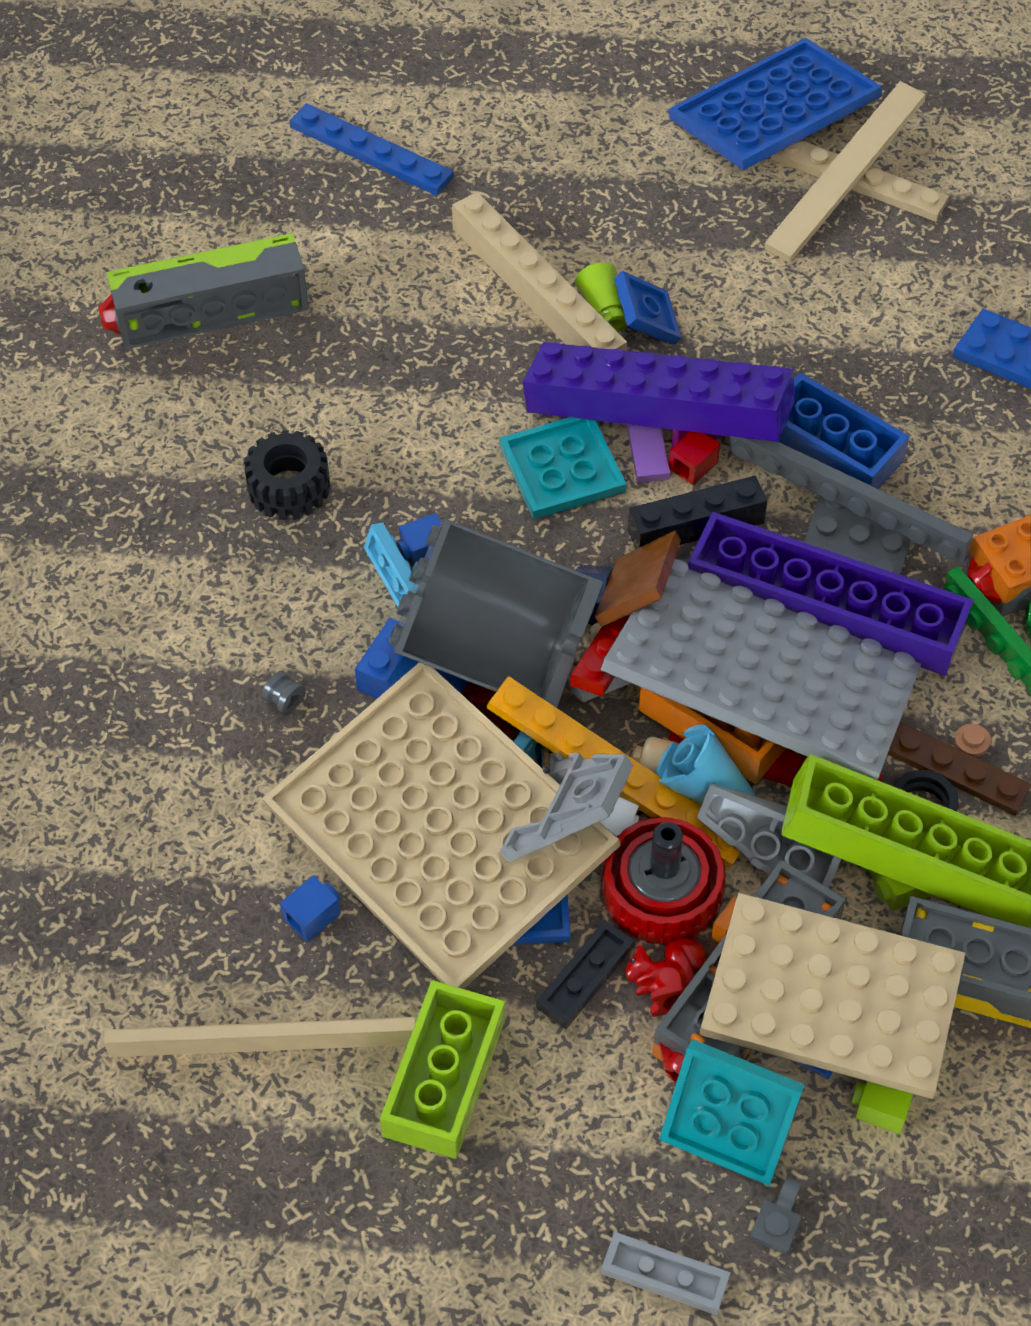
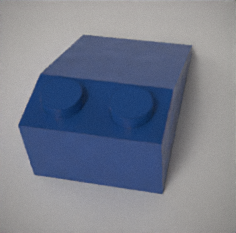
M389 617L356 666L355 675L358 691L377 699L419 663L394 653L393 646L388 644L395 624L399 625L400 621ZM435 669L469 701L478 685Z

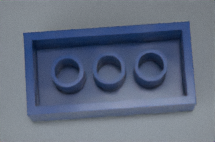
M801 372L794 378L795 402L779 442L879 489L904 461L910 436Z

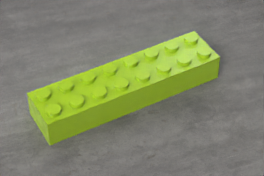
M809 754L793 779L781 832L782 836L985 916L1031 928L1030 840Z

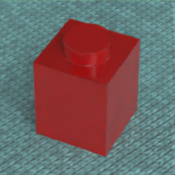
M689 432L670 449L669 469L694 486L719 462L720 443L710 434Z

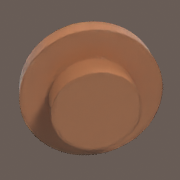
M965 724L957 730L954 739L957 749L974 757L985 754L991 744L989 732L978 724Z

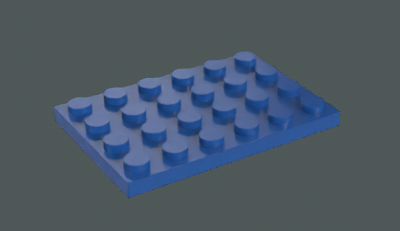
M804 38L669 108V118L744 171L882 97V86L809 39Z

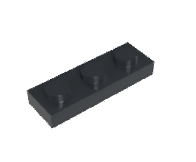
M604 920L536 1001V1008L567 1029L634 948L635 940Z

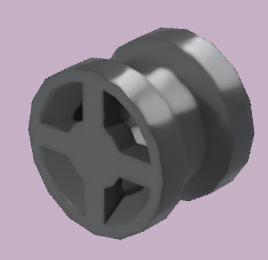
M278 671L265 684L262 690V699L269 704L275 703L278 711L284 715H289L303 701L306 687L299 682L293 683L288 674L284 671Z

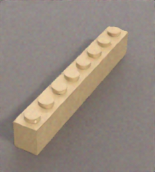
M478 192L452 204L453 230L565 344L627 351V341Z

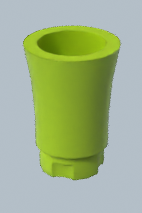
M607 262L589 265L576 276V287L584 299L617 332L625 329L628 325L625 321V314L618 297V289L614 279L617 276L616 267Z

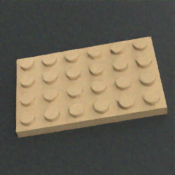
M738 893L699 1035L933 1099L965 952Z

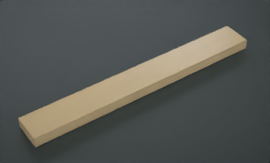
M900 81L767 239L765 249L791 262L922 105L926 94Z
M413 1017L107 1029L104 1033V1045L109 1057L408 1045L416 1022Z

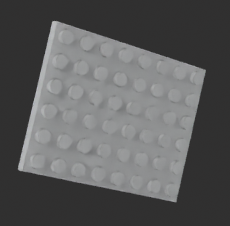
M675 559L661 600L632 612L606 655L601 670L807 757L809 754H812L877 780L921 663L916 662L908 653L891 652L882 648V645L874 639L866 638L862 640L852 636L842 626L833 625L830 627L820 623L810 613L793 612L786 609L784 604L776 599L764 600L754 596L752 591L744 586L732 587L722 583L720 578L712 573L700 574L689 569L685 562Z

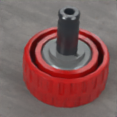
M649 818L624 829L617 836L621 846L604 860L602 867L601 888L605 909L609 911L612 921L616 922L624 933H629L632 938L643 940L653 945L655 943L667 945L675 938H695L699 936L700 932L705 931L711 925L712 920H715L725 892V863L718 846L700 828L686 821L674 818Z

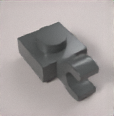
M786 1177L777 1203L774 1204L764 1200L750 1234V1240L784 1255L788 1254L802 1219V1215L792 1211L800 1191L801 1182Z

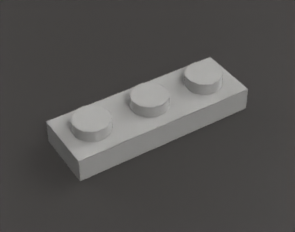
M615 1231L601 1268L602 1275L714 1315H718L731 1273Z

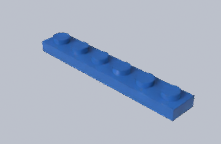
M308 103L289 120L290 128L435 196H438L454 178L452 170Z

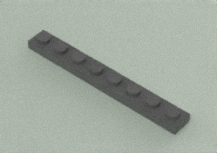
M730 436V452L742 460H748L763 467L769 473L777 474L790 480L798 487H804L819 494L827 501H833L850 509L856 515H863L879 523L885 529L894 530L917 544H923L938 551L946 558L954 559L964 564L970 555L973 539L972 533L780 442Z

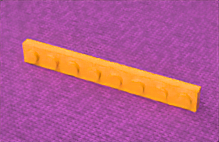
M509 676L488 703L487 709L553 753H560L563 758H569L568 756L571 753H580L584 759H592L591 757L594 754L626 755ZM626 755L633 764V767L619 797L638 805V809L651 818L667 817L679 819L700 828L718 846L721 857L724 859L725 867L730 869L740 851L733 845L730 846L697 818L701 804L665 787L659 781L661 777Z

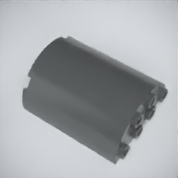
M444 519L440 527L433 525L426 541L429 549L424 558H420L419 562H415L409 577V581L414 583L413 587L407 594H403L396 614L402 617L399 625L395 624L388 644L393 646V652L494 692L498 691L509 676L557 708L575 659L577 646L583 638L603 582L448 519Z

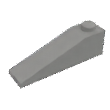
M710 783L697 818L730 846L733 845L749 858L750 863L758 870L762 869L770 876L778 863L783 860L829 888L841 861L838 857L781 835L787 806Z

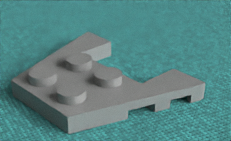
M551 753L549 775L557 783H561L544 819L541 822L512 828L500 851L508 862H512L608 818L614 810L617 799L625 787L626 780L633 767L628 757L619 754H594L591 757L592 759H584L580 753H571L568 756L569 758H563L560 753Z

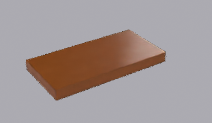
M676 531L617 558L595 614V618L600 626H605L661 600L681 542Z

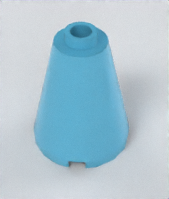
M695 725L685 730L682 734L686 738L679 745L673 741L660 758L657 767V775L661 777L659 781L665 787L701 805L710 783L756 796L715 733L706 725Z

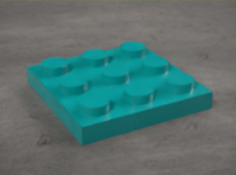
M569 417L499 438L500 449L533 520L626 492L627 484L595 420Z
M692 1039L685 1053L659 1140L770 1186L805 1084Z

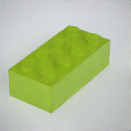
M431 980L380 1117L382 1137L457 1160L505 1023V1001Z

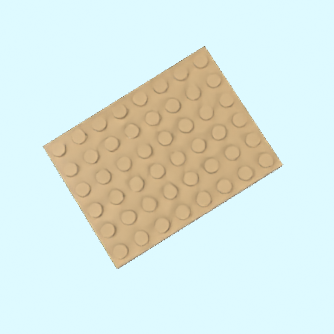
M420 662L262 798L265 805L441 983L465 989L621 846L619 839L599 821L519 859L508 862L500 851L511 829L541 822L560 785L549 774H544L543 769L434 668Z

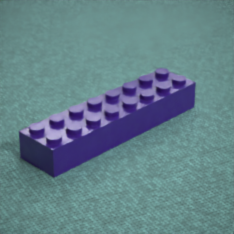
M557 342L542 343L522 381L527 412L775 442H779L795 402L794 372L791 368L652 354L649 352L642 353L619 349L559 344Z
M712 512L688 562L689 569L700 574L712 573L718 576L722 583L732 587L744 586L750 589L754 596L764 600L776 599L782 602L786 609L793 612L810 613L820 623L830 627L833 625L842 626L849 631L850 635L862 640L866 638L874 639L882 645V648L891 652L908 653L916 662L921 663V668L944 676L947 675L973 604V599Z

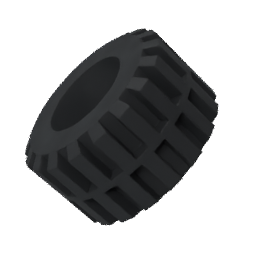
M283 430L282 434L276 435L275 432L268 434L267 439L261 437L256 441L257 446L250 447L248 450L249 456H245L244 470L249 498L252 503L255 502V508L261 512L265 509L266 516L273 518L274 514H278L279 520H286L287 515H293V520L300 519V513L305 512L308 516L313 513V506L319 509L323 505V498L327 499L330 488L328 460L323 446L320 442L315 443L314 437L310 435L303 437V432L299 431L291 434L289 430ZM283 471L300 472L298 475L290 478L275 477V475Z

